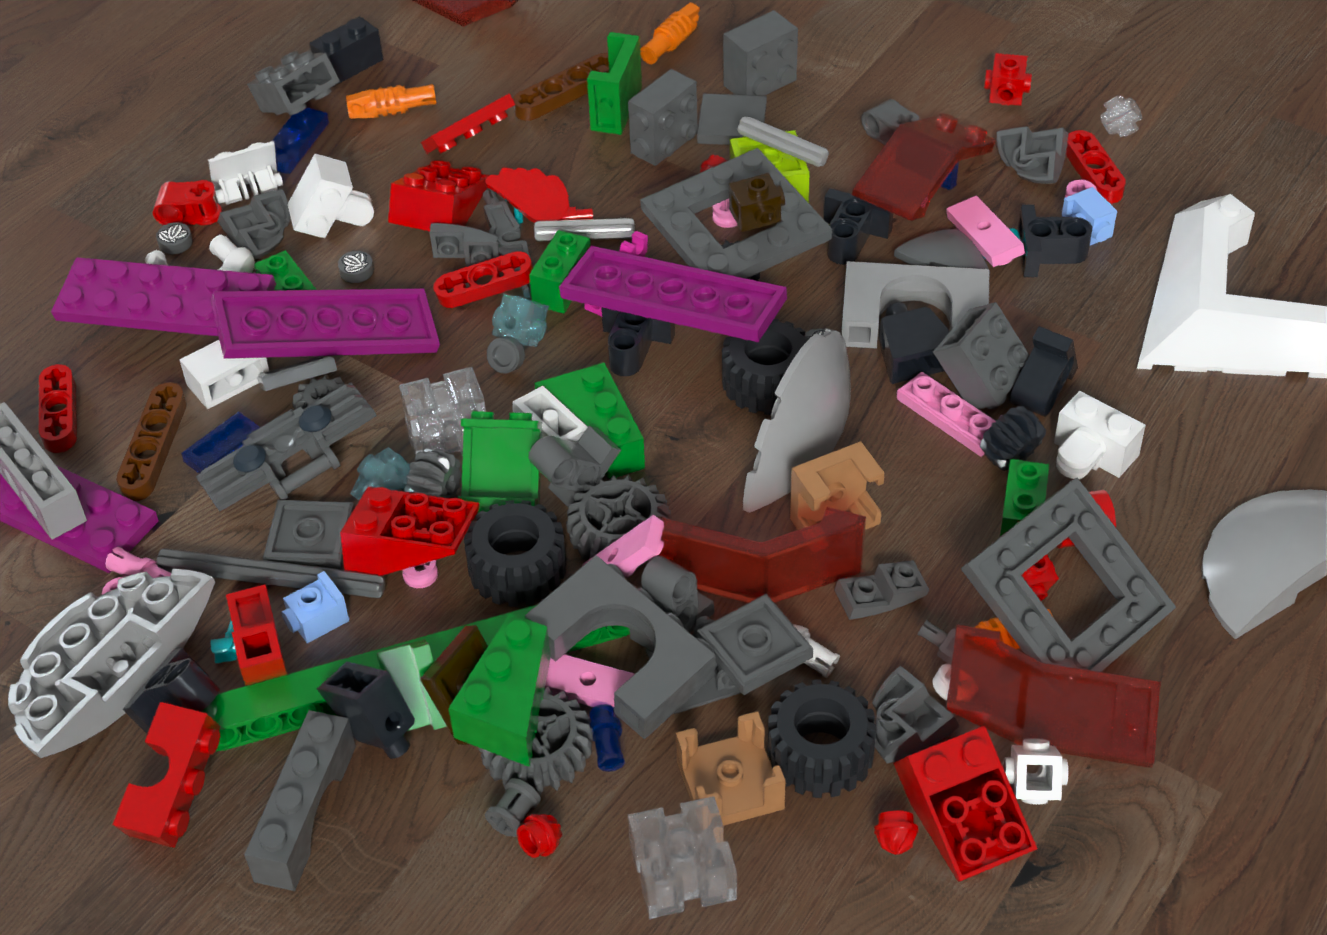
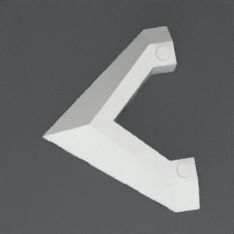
M1231 194L1200 201L1175 214L1137 369H1152L1153 364L1172 365L1174 371L1207 372V370L1231 374L1285 376L1286 371L1307 372L1308 377L1327 378V306L1226 294L1228 254L1248 243L1255 212Z

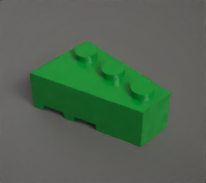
M605 363L534 383L535 389L544 386L587 427L599 428L621 449L605 473V476L611 479L613 474L615 477H620L645 469L644 438Z
M509 613L449 707L455 739L530 767L533 740L538 727L539 708L541 700H543L551 658L547 626Z

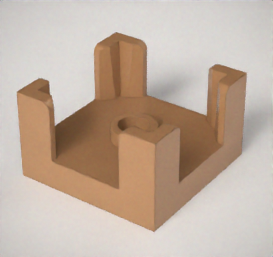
M861 441L792 468L790 520L812 551L828 544V539L816 524L820 520L849 510L862 529H869L879 525L881 522V511L866 491L867 481L870 483L875 481L878 486L884 484V471Z
M758 711L738 717L736 737L698 746V733L695 728L676 733L677 763L702 831L785 809V778L779 765L773 768L764 748L765 730Z

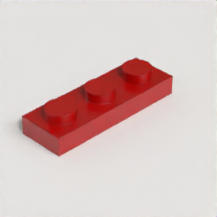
M507 94L420 143L427 154L435 149H438L441 154L456 146L457 143L454 139L463 134L467 140L483 131L480 124L489 120L490 124L494 125L508 117L506 110L516 104L511 95Z

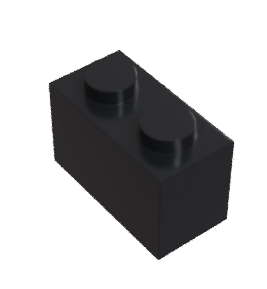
M361 16L309 42L312 53H326L340 81L334 86L383 61L379 30Z

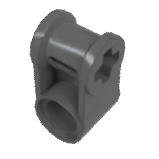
M889 99L862 114L863 128L871 138L878 140L898 155H910L918 151L920 142L916 137V129L920 125V118L916 113L901 106L896 100Z

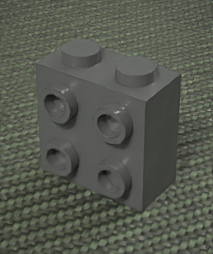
M308 50L301 54L298 51H294L283 56L280 59L282 62L275 68L268 66L255 73L256 79L247 85L261 112L275 113V115L282 113L294 115L307 107L305 103L312 98L317 100L332 92L330 87L340 81L326 53H312L311 50Z
M670 69L628 101L630 149L632 154L656 166L697 134L698 100L697 83L695 80Z
M996 302L969 309L933 351L962 398L977 409L986 407L987 409H994L1003 404L1007 399L1006 394L1015 385L1029 357V353Z

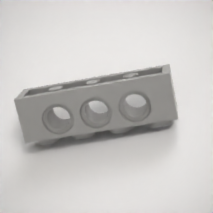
M5 402L1 403L0 474L53 540L87 521L77 492Z

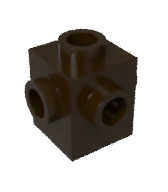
M769 173L729 183V209L741 232L781 221V206L785 205V196L782 187L775 185Z

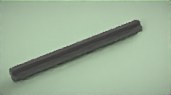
M162 548L156 559L158 567L168 572H172L173 569H184L201 572L213 578L300 589L317 581V574L325 571L342 594L381 598L386 586L385 577L376 574Z

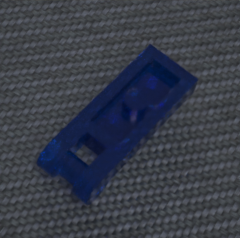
M305 108L291 115L272 140L275 144L278 172L290 174L329 124L326 112Z

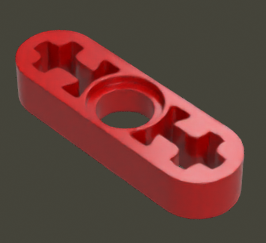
M1076 130L1069 133L1066 157L1082 180L1093 183L1097 191L1110 204L1119 202L1124 195L1126 180L1099 141L1088 131ZM1096 164L1102 166L1103 168L1094 169L1088 167L1087 165Z
M516 251L443 274L435 281L433 288L439 303L443 307L455 308L528 284L530 282L529 274L534 267L527 253ZM520 267L521 270L515 271V268ZM499 272H503L504 276L500 277ZM481 276H493L491 281L486 284H476V281ZM465 283H469L470 287L466 288ZM451 288H453L454 291H452V292L449 293L448 290L451 289Z
M61 364L49 366L39 375V434L45 449L53 453L67 451L77 441L76 383L71 369ZM59 381L60 390H54L56 382ZM57 404H66V405H67V406H66L63 410H61V411H58V412H50V411H49V409H50L51 407H53L54 405H57ZM55 426H61L62 428L58 436H56Z

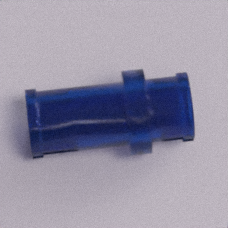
M607 704L598 705L589 712L591 720L589 725L593 731L598 767L602 771H615L620 769L625 763L620 742L623 730L622 724L616 718L613 706Z

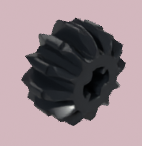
M1024 406L1012 408L1005 415H1000L999 419L991 424L990 429L983 435L980 447L994 466H998L1002 471L1009 470L1010 459L1026 461L1027 457L1034 453V450L1042 444L1046 429L1041 424L1039 418Z

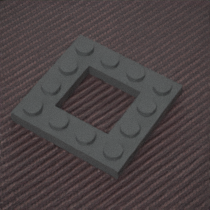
M758 148L640 199L641 210L689 267L731 276L749 278L832 239V228ZM769 173L775 185H780L784 192L785 205L781 206V221L771 228L727 248H723L694 214L729 199V183Z
M1078 478L1066 484L960 568L1050 688L1067 699L1073 697L1176 608ZM1067 537L1074 543L1117 600L1071 640L1021 576V574Z

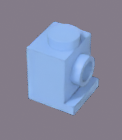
M1091 187L1064 198L1061 217H1079L1090 222L1092 225L1090 245L1113 237L1117 210L1096 189Z
M325 571L317 574V581L283 598L286 609L281 614L285 624L292 633L298 631L307 644L349 621L344 596Z

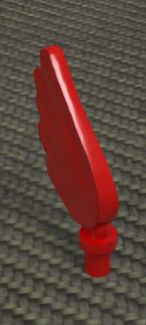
M502 168L499 175H489L486 178L485 184L487 188L506 199L533 223L537 221L593 219V208L576 209V206L569 207L568 193L564 183L558 176H546L538 168L531 170L516 168L515 170Z

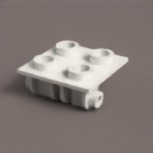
M274 141L254 143L247 149L233 153L222 152L214 158L208 159L211 182L215 186V195L219 204L225 202L226 205L241 201L242 196L238 188L239 186L245 200L249 199L246 184L249 183L254 196L258 195L256 181L261 194L278 190L277 187L283 185L280 173H277Z

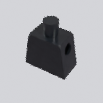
M897 302L887 308L886 316L881 319L879 343L891 384L911 380L921 372L932 375L945 371L933 351L950 331L930 308L922 307L908 311L905 304Z
M347 661L317 688L318 692L337 716L349 718L353 737L357 741L383 749L390 759L402 756L410 748V742L404 733L414 725L415 718L388 671Z

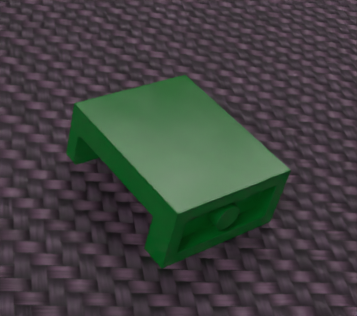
M610 32L607 37L609 73L590 71L587 78L590 128L592 131L622 135L629 119L628 101L634 95L640 93L642 89L640 36Z
M471 411V419L461 418V426L464 432L461 496H458L459 499L478 502L480 504L478 512L482 510L488 512L490 511L489 506L496 503L499 506L505 505V501L514 500V503H521L522 500L531 501V506L540 504L541 472L530 463L528 458L532 446L542 438V422L532 421L533 413H509V420L494 419V412Z

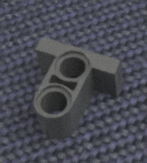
M588 426L578 443L555 436L541 438L532 446L528 458L530 463L551 482L548 488L569 508V505L573 504L574 494L583 493L584 484L595 486L597 478H603L621 449L599 428Z
M656 556L648 562L642 574V589L650 594L654 603L666 614L669 612L678 617L685 630L689 633L692 632L696 627L695 622L698 618L702 616L710 617L714 614V601L697 592V579L694 573L664 556ZM629 628L630 639L654 653L650 642L642 634Z

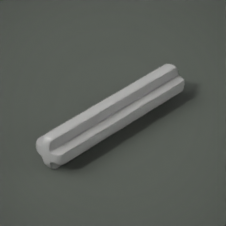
M742 117L737 128L741 135L817 167L824 166L829 155L828 150L751 117Z
M632 218L537 221L534 225V236L536 241H551L557 230L588 237L590 240L632 238V234L635 232V223Z

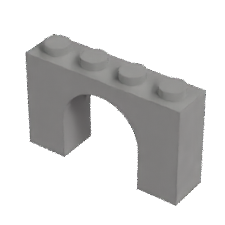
M847 261L842 318V337L845 340L846 347L877 348L879 318L890 305L897 302L921 301L939 308L948 318L951 331L969 309L989 304V269Z

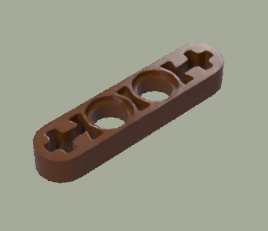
M608 53L594 55L518 92L513 97V101L516 104L513 106L514 115L520 120H534L588 94L587 78L590 71L609 73ZM575 79H586L580 82L573 81ZM551 91H558V92H560V93H558V94H547L548 92H551Z
M176 383L160 384L150 393L118 471L116 480L122 496L130 500L140 501L150 496L162 471L187 404L181 386ZM163 403H166L167 410H164ZM157 423L167 424L165 428L159 431L148 430ZM143 451H156L150 458H138V455ZM138 472L140 473L142 480H137L139 477Z

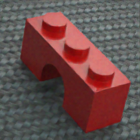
M160 702L145 743L158 754L169 757L168 772L159 783L153 786L142 787L128 783L112 825L128 836L175 848L178 838L182 837L188 828L190 819L189 809L193 798L200 793L204 785V769L208 758L215 753L219 745L220 725L207 713Z

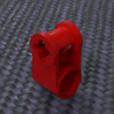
M207 180L166 182L159 189L153 209V216L162 225L170 223L211 225L218 221L219 214L223 211L221 206L216 203L214 197L216 189L212 182Z

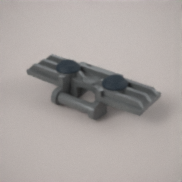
M352 382L344 384L305 409H302L301 406L295 410L290 409L247 435V439L242 441L244 444L242 447L202 470L196 478L219 512L269 483L280 500L288 499L287 494L331 467L333 470L340 467L341 465L329 446L377 415ZM300 450H304L313 461L286 477L282 468L283 461Z

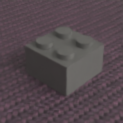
M773 10L724 33V86L734 95L765 96L796 81L798 28Z

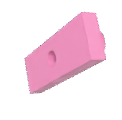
M978 196L946 208L948 219L974 243L980 253L993 267L1008 264L1012 259L1025 254L1023 243Z
M924 372L919 373L897 390V400L980 457L985 454L980 447V443L984 433L990 429L992 423L996 422L994 419Z
M652 515L596 555L605 563H612L617 566L624 577H630L639 565L647 560L650 561L662 551L664 542L661 540L664 522ZM590 558V559L587 560L585 563H583L582 567H583L588 561H590L592 558Z
M563 655L556 662L550 658L545 689L548 686L553 696L564 690L568 700L577 699L578 703L614 713V692L635 674Z

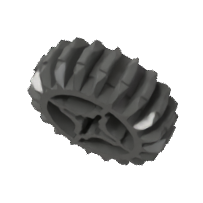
M613 474L610 481L604 482L597 478L595 486L584 484L583 493L574 494L573 504H570L567 510V533H569L573 549H578L581 558H592L654 515L664 522L661 540L665 545L666 539L669 538L671 533V510H669L665 495L659 494L656 485L647 486L644 478L633 482L629 474L624 480H617Z
M547 686L544 690L543 700L540 703L537 733L534 735L530 767L479 748V752L482 753L483 766H485V769L490 770V775L494 781L502 779L505 786L509 779H520L535 787V790L541 796L545 786L551 785L558 792L560 780L573 783L575 778L574 771L584 772V767L586 766L585 759H589L592 753L591 741L593 740V731L590 728L589 717L586 711H581L577 699L568 701V696H566L564 690L553 696L552 691Z

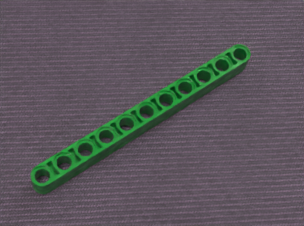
M537 605L509 613L525 618V615ZM509 613L220 693L201 711L207 713L220 725V741L216 751L229 750L299 730L309 710L337 716L318 692L317 688L347 661L380 669L377 658L378 652L425 639L430 646L433 661L435 662L465 626L477 625L489 646ZM624 626L598 628L583 637L566 653L627 636L630 634V630Z

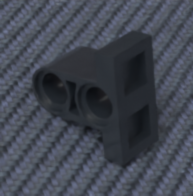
M829 188L824 201V221L832 228V239L828 241L827 248L828 258L836 264L845 265L847 261L854 262L858 258L869 235L888 239L893 227L894 205Z
M1021 205L1017 230L1025 254L1021 255L1024 277H1038L1040 264H1077L1087 259L1092 234L1090 222L1079 217H1036L1035 205Z
M601 307L603 332L610 333L608 337L609 366L616 375L628 377L639 372L652 341L671 344L674 339L675 323Z
M1039 326L1032 338L1034 348L1015 382L1010 402L1019 407L1024 406L1027 410L1046 417L1053 408L1066 380L1073 379L1078 369L1073 339Z
M183 648L175 649L122 710L148 734L160 702L201 712L215 699L220 688Z

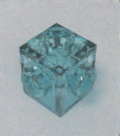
M503 294L501 304L493 315L492 324L494 328L492 335L499 338L502 336H512L522 344L523 348L524 345L537 347L538 342L543 339L546 332L547 323L545 318L549 306L520 296Z
M389 447L375 456L369 454L363 459L357 469L360 475L350 494L360 501L368 486L385 487L389 490L405 492L404 488L407 485L406 475L409 474L410 464Z

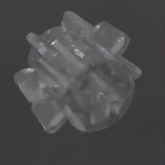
M1116 96L1104 103L1107 111L1101 114V121L1110 135L1118 133L1120 137H1127L1139 130L1136 122L1142 119V113L1132 98L1124 100L1123 96Z

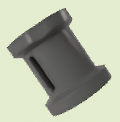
M512 778L504 786L506 792L498 804L489 807L485 813V819L499 833L505 836L516 837L517 829L521 826L520 823L530 809H536L541 802V798L531 785L520 779Z

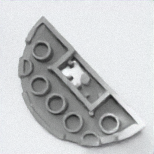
M826 328L823 335L814 334L796 354L775 391L778 398L772 409L771 420H763L755 442V448L759 452L756 456L753 470L747 473L743 498L744 511L753 512L790 493L792 468L831 453L842 435L849 414L851 377L846 343L838 331Z
M1307 489L1265 494L1239 505L1229 512L1214 528L1207 549L1203 554L1202 579H1206L1210 592L1208 602L1213 613L1234 639H1237L1294 604L1300 591L1327 575V491Z
M173 569L170 576L152 578L147 572L133 574L118 579L116 589L99 597L95 596L92 592L86 594L52 619L23 654L20 663L24 670L19 682L10 685L8 707L15 716L16 726L13 728L23 744L32 753L43 758L62 752L89 739L123 716L125 712L122 709L175 649L183 648L187 643L209 600L215 584L213 577L201 572L184 569Z

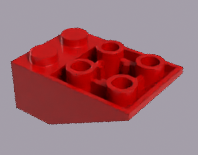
M431 161V164L419 167L417 171L405 174L404 177L391 183L388 223L430 231L431 223L465 226L487 189L485 181L489 175L482 174L481 169L475 167L457 169L450 167L451 164L446 161Z
M368 486L340 531L344 570L383 576L454 555L468 531L471 521H473L480 504L478 502L464 501L459 498L450 499L423 493H410L389 490L385 487Z
M985 726L893 763L912 808L958 882L1038 849Z

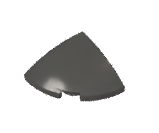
M1028 126L997 131V147L1000 156L1008 167L1012 166L1018 172L1017 175L1020 178L1039 184L1057 182L1064 164L1068 143V133L1064 127L1039 132H1032Z
M283 189L252 196L250 205L220 212L218 222L231 241L238 248L245 247L249 249L255 260L273 251L283 240L284 228L288 226L290 221L288 200Z
M958 229L935 231L919 236L895 249L894 252L896 258L911 265L989 269L974 243Z
M901 665L885 680L872 703L877 710L875 748L886 763L899 761L909 755L927 749L960 727L955 716L933 699L925 685Z

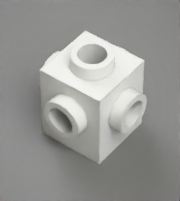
M1024 739L1023 745H1012L1011 757L1004 758L1003 769L1016 799H1021L1022 802L1028 804H1046L1048 800H1061V785H1067L1068 763L1067 759H1062V755L1055 746H1049L1048 740ZM1026 764H1039L1040 769L1036 773L1026 772Z

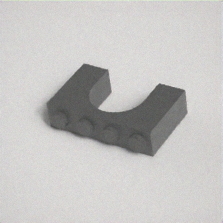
M597 555L525 615V619L547 626L550 655L555 662L587 634L605 626L631 628L642 634L650 642L654 650L651 659L614 692V713L644 740L715 676L716 655L709 643L702 638L696 639L684 629L678 617L669 612L666 614L654 603V600L647 591L642 588L636 589L625 579L617 566L612 563H605Z

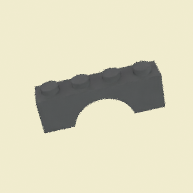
M308 711L244 854L253 882L291 891L296 890L311 854L312 828L321 797L333 780L342 781L356 748L349 718Z

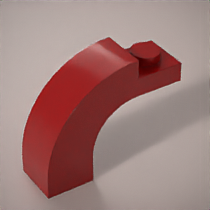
M266 585L226 594L234 629L232 637L245 685L248 686L287 675Z

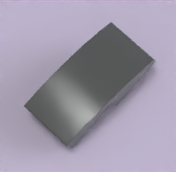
M431 223L430 238L433 258H465L466 267L500 256L498 237L490 233L466 226Z
M914 560L878 564L874 575L838 579L834 589L849 620L868 617L902 607L926 596L929 592V588Z

